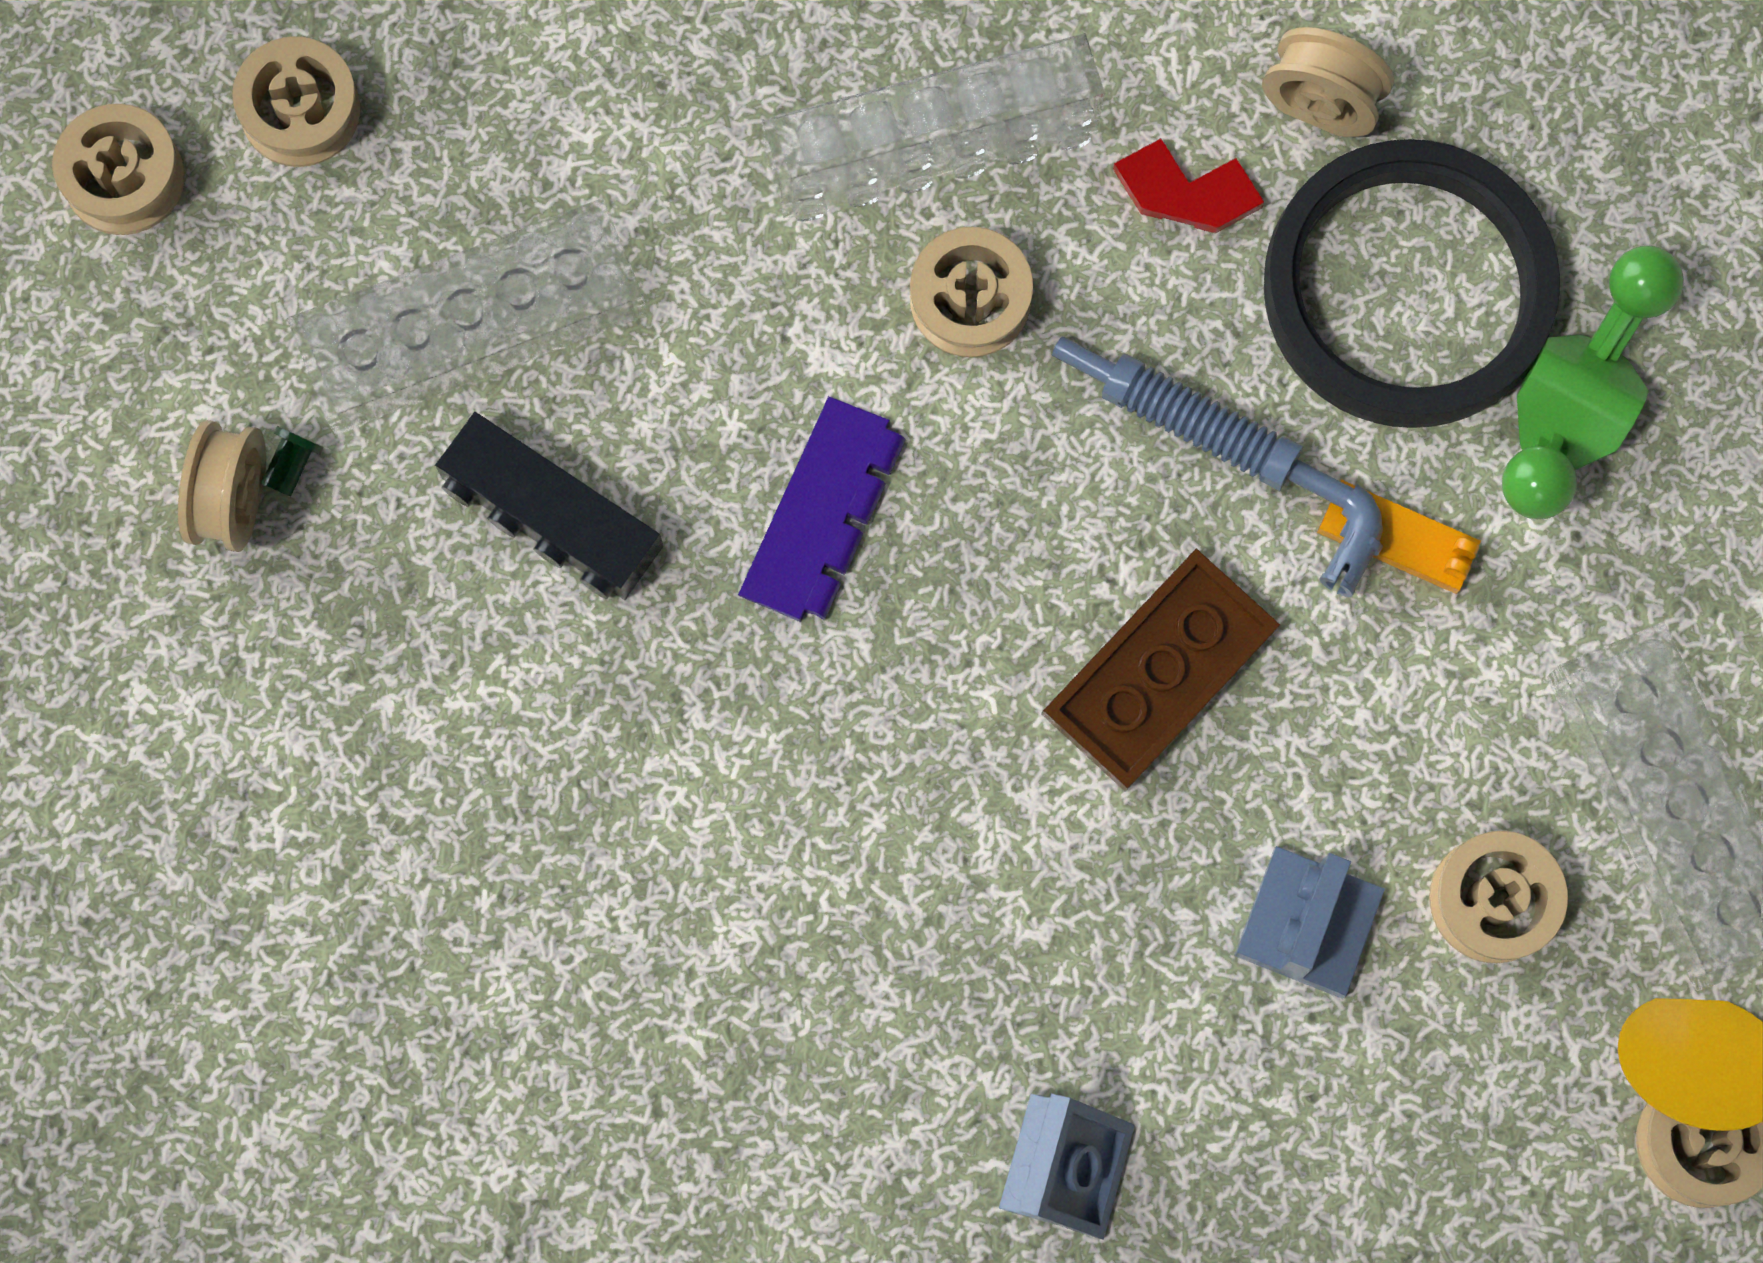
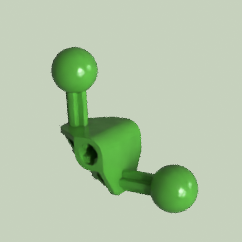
M1639 246L1621 255L1615 262L1609 277V289L1614 303L1593 337L1590 338L1584 335L1549 337L1527 373L1517 395L1519 439L1522 451L1510 459L1502 476L1503 495L1509 506L1518 514L1526 518L1541 520L1554 517L1563 512L1570 505L1576 493L1577 477L1575 470L1617 451L1637 420L1646 402L1649 390L1630 361L1622 353L1644 318H1653L1666 313L1677 303L1681 296L1684 284L1683 272L1676 258L1668 251L1656 246Z

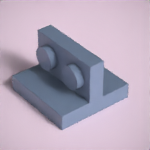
M1276 846L1272 852L1234 956L1343 999L1348 993L1385 889L1348 875L1347 872L1351 861L1332 853H1328L1318 863Z
M1052 1093L1050 1098L1031 1094L999 1209L1059 1225L1104 1240L1135 1124L1069 1097Z

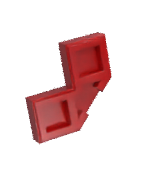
M1161 138L1117 161L1113 166L1115 174L1140 214L1192 225L1196 229L1211 233H1218L1262 209L1264 205L1263 199L1237 158L1189 183Z

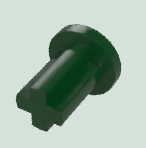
M277 426L274 434L282 438L261 484L291 497L311 452L313 451L321 455L324 447Z

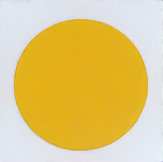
M1655 998L1633 1011L1626 1019L1618 1039L1619 1062L1632 1088L1654 1109L1678 1122L1706 1130H1740L1763 1122V1022L1728 1001Z

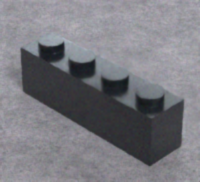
M475 411L435 464L441 478L445 480L441 488L450 497L466 507H469L475 500L491 511L487 519L494 526L513 538L516 537L519 531L523 532L537 542L533 550L539 556L557 568H562L564 563L568 562L584 573L579 579L580 582L604 599H608L613 592L623 600H626L664 547L660 533Z

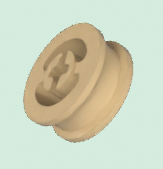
M1301 27L1287 31L1282 36L1278 45L1280 63L1270 67L1262 80L1263 91L1271 103L1283 113L1337 136L1359 137L1372 132L1379 118L1375 105L1377 101L1389 95L1394 85V75L1388 64L1365 45L1333 31L1312 27Z
M292 36L270 41L257 48L244 60L234 80L233 105L244 133L251 145L261 155L275 163L291 167H305L324 162L338 154L349 143L357 129L360 118V99L350 69L334 49L318 40ZM311 74L327 80L335 88L332 108L325 117L321 104L323 101L315 79ZM268 89L272 97L271 104L275 114L285 130L268 125L260 117L261 102ZM302 96L300 100L301 105L291 107L294 103L293 98Z
M106 104L82 113L63 130L53 152V176L60 192L68 201L75 214L88 226L100 232L113 235H129L148 230L160 223L171 213L183 191L185 172L183 160L164 125L154 115L136 106ZM124 140L122 148L117 141ZM129 140L142 142L154 150L152 157L142 159L135 146ZM124 160L127 163L126 167L123 166ZM111 170L114 171L113 177L110 174ZM89 179H96L104 193L110 198L92 195L85 190V183ZM115 190L118 191L121 196L120 198H113Z
M962 227L947 231L928 243L915 261L910 280L912 316L924 337L934 346L947 353L961 357H980L995 353L1009 345L1020 334L1029 316L1033 294V278L1030 266L1021 250L1010 239L996 231L981 227ZM960 261H980L977 262L976 290L978 293L976 322L988 317L995 307H1003L1005 310L993 321L977 326L961 325L949 320L939 311L938 306L947 307L956 319L965 322L966 294L964 290L966 262L956 265L946 278L938 277L942 270ZM984 263L996 268L1004 279L996 278L993 271Z
M204 420L197 427L186 453L179 487L178 524L180 535L185 543L199 545L205 538L221 540L227 550L241 552L248 544L253 533L263 489L261 481L266 473V446L260 429L246 427L240 434L225 432L218 422Z
M1492 831L1469 839L1455 847L1442 859L1431 881L1429 902L1437 929L1454 949L1477 961L1505 963L1537 952L1555 937L1566 915L1568 890L1559 864L1544 846L1523 834L1510 831ZM1485 857H1496L1514 864L1516 871L1508 868H1499L1474 882L1469 887L1467 893V906L1463 904L1461 900L1462 879L1469 866L1475 860ZM1503 887L1507 890L1509 896L1503 901L1504 905L1494 908L1488 898L1494 894V890ZM1530 889L1534 892V916L1529 926L1519 936L1503 939L1484 933L1481 930L1480 922L1490 926H1498L1515 919L1514 916L1525 912L1531 900Z
M1648 1103L1645 1105L1637 1125V1153L1647 1177L1664 1195L1686 1206L1713 1208L1745 1201L1763 1188V1122L1742 1129V1132L1741 1129L1715 1131L1711 1142L1717 1147V1150L1700 1154L1692 1165L1696 1169H1708L1718 1166L1724 1169L1726 1173L1724 1181L1719 1184H1710L1690 1175L1678 1162L1672 1147L1673 1131L1675 1135L1674 1145L1678 1156L1681 1159L1697 1156L1706 1142V1139L1699 1132L1706 1129L1683 1124L1665 1116ZM1743 1136H1744V1150L1742 1149V1146H1743Z

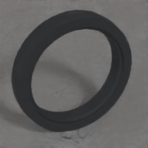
M1404 139L1373 143L1339 156L1322 167L1298 190L1281 214L1268 246L1264 269V299L1269 325L1278 347L1294 372L1309 388L1338 409L1355 417L1392 427L1420 428L1449 424L1468 418L1505 396L1526 376L1549 338L1557 313L1560 295V272L1554 241L1540 211L1527 193L1510 176L1484 158L1449 144L1429 140ZM1385 184H1421L1447 191L1462 198L1482 212L1495 225L1510 248L1516 263L1520 283V307L1516 325L1508 344L1498 356L1477 372L1463 379L1432 387H1405L1388 384L1358 372L1343 362L1327 347L1314 329L1303 303L1299 278L1300 261L1305 241L1316 223L1331 208L1347 197L1362 190Z

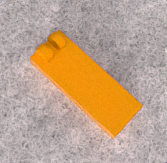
M1342 479L1340 480V482L1352 488L1356 487L1355 485L1348 483ZM1367 491L1372 495L1381 511L1383 526L1380 539L1383 548L1379 555H1373V558L1457 594L1468 576L1472 561L1475 559L1480 548L1481 540ZM1330 502L1317 533L1341 543L1344 537L1340 536V532L1347 522L1346 517L1341 514L1343 508Z

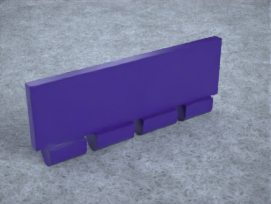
M828 396L738 596L801 622L805 612L814 614L822 620L826 619L841 583L822 573L825 567L843 575L846 574L862 539L863 532L845 524L849 517L868 525L886 485L881 479L868 474V471L872 468L890 475L906 441L902 435L888 430L890 420Z

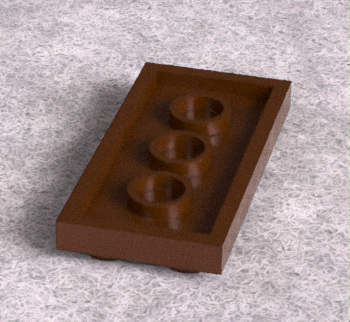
M1196 548L1049 703L1041 715L1126 792L1277 630L1280 624Z

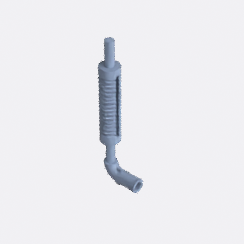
M1063 336L1058 340L1052 356L1105 383L1102 391L1103 399L1120 408L1127 405V411L1130 413L1137 409V417L1141 418L1146 415V421L1149 423L1156 419V427L1160 428L1165 424L1166 432L1169 433L1174 429V436L1177 438L1184 434L1185 442L1193 439V446L1197 448L1202 444V451L1204 452L1212 449V456L1217 457L1221 454V461L1223 462L1231 459V466L1236 467L1240 464V471L1242 472L1250 468V476L1254 477L1259 474L1261 482L1278 491L1282 489L1288 479L1343 508L1341 514L1346 517L1347 522L1341 530L1340 536L1344 537L1325 573L1321 575L1320 582L1332 591L1339 576L1345 571L1346 575L1340 584L1337 594L1344 597L1353 596L1355 588L1373 555H1379L1383 548V545L1380 543L1383 532L1381 511L1371 494L1358 484L1355 488H1352L1298 460L1303 450L1302 445L1285 436L1277 439V432L1275 431L1267 435L1266 426L1258 429V422L1253 421L1249 424V418L1246 416L1239 419V412L1234 411L1230 414V408L1227 406L1220 410V402L1216 401L1211 404V398L1206 396L1202 399V394L1199 391L1192 395L1191 387L1188 386L1183 390V383L1177 382L1173 385L1172 377L1169 376L1164 380V373L1159 372L1155 375L1153 367L1145 370L1143 362L1126 353L1115 364Z

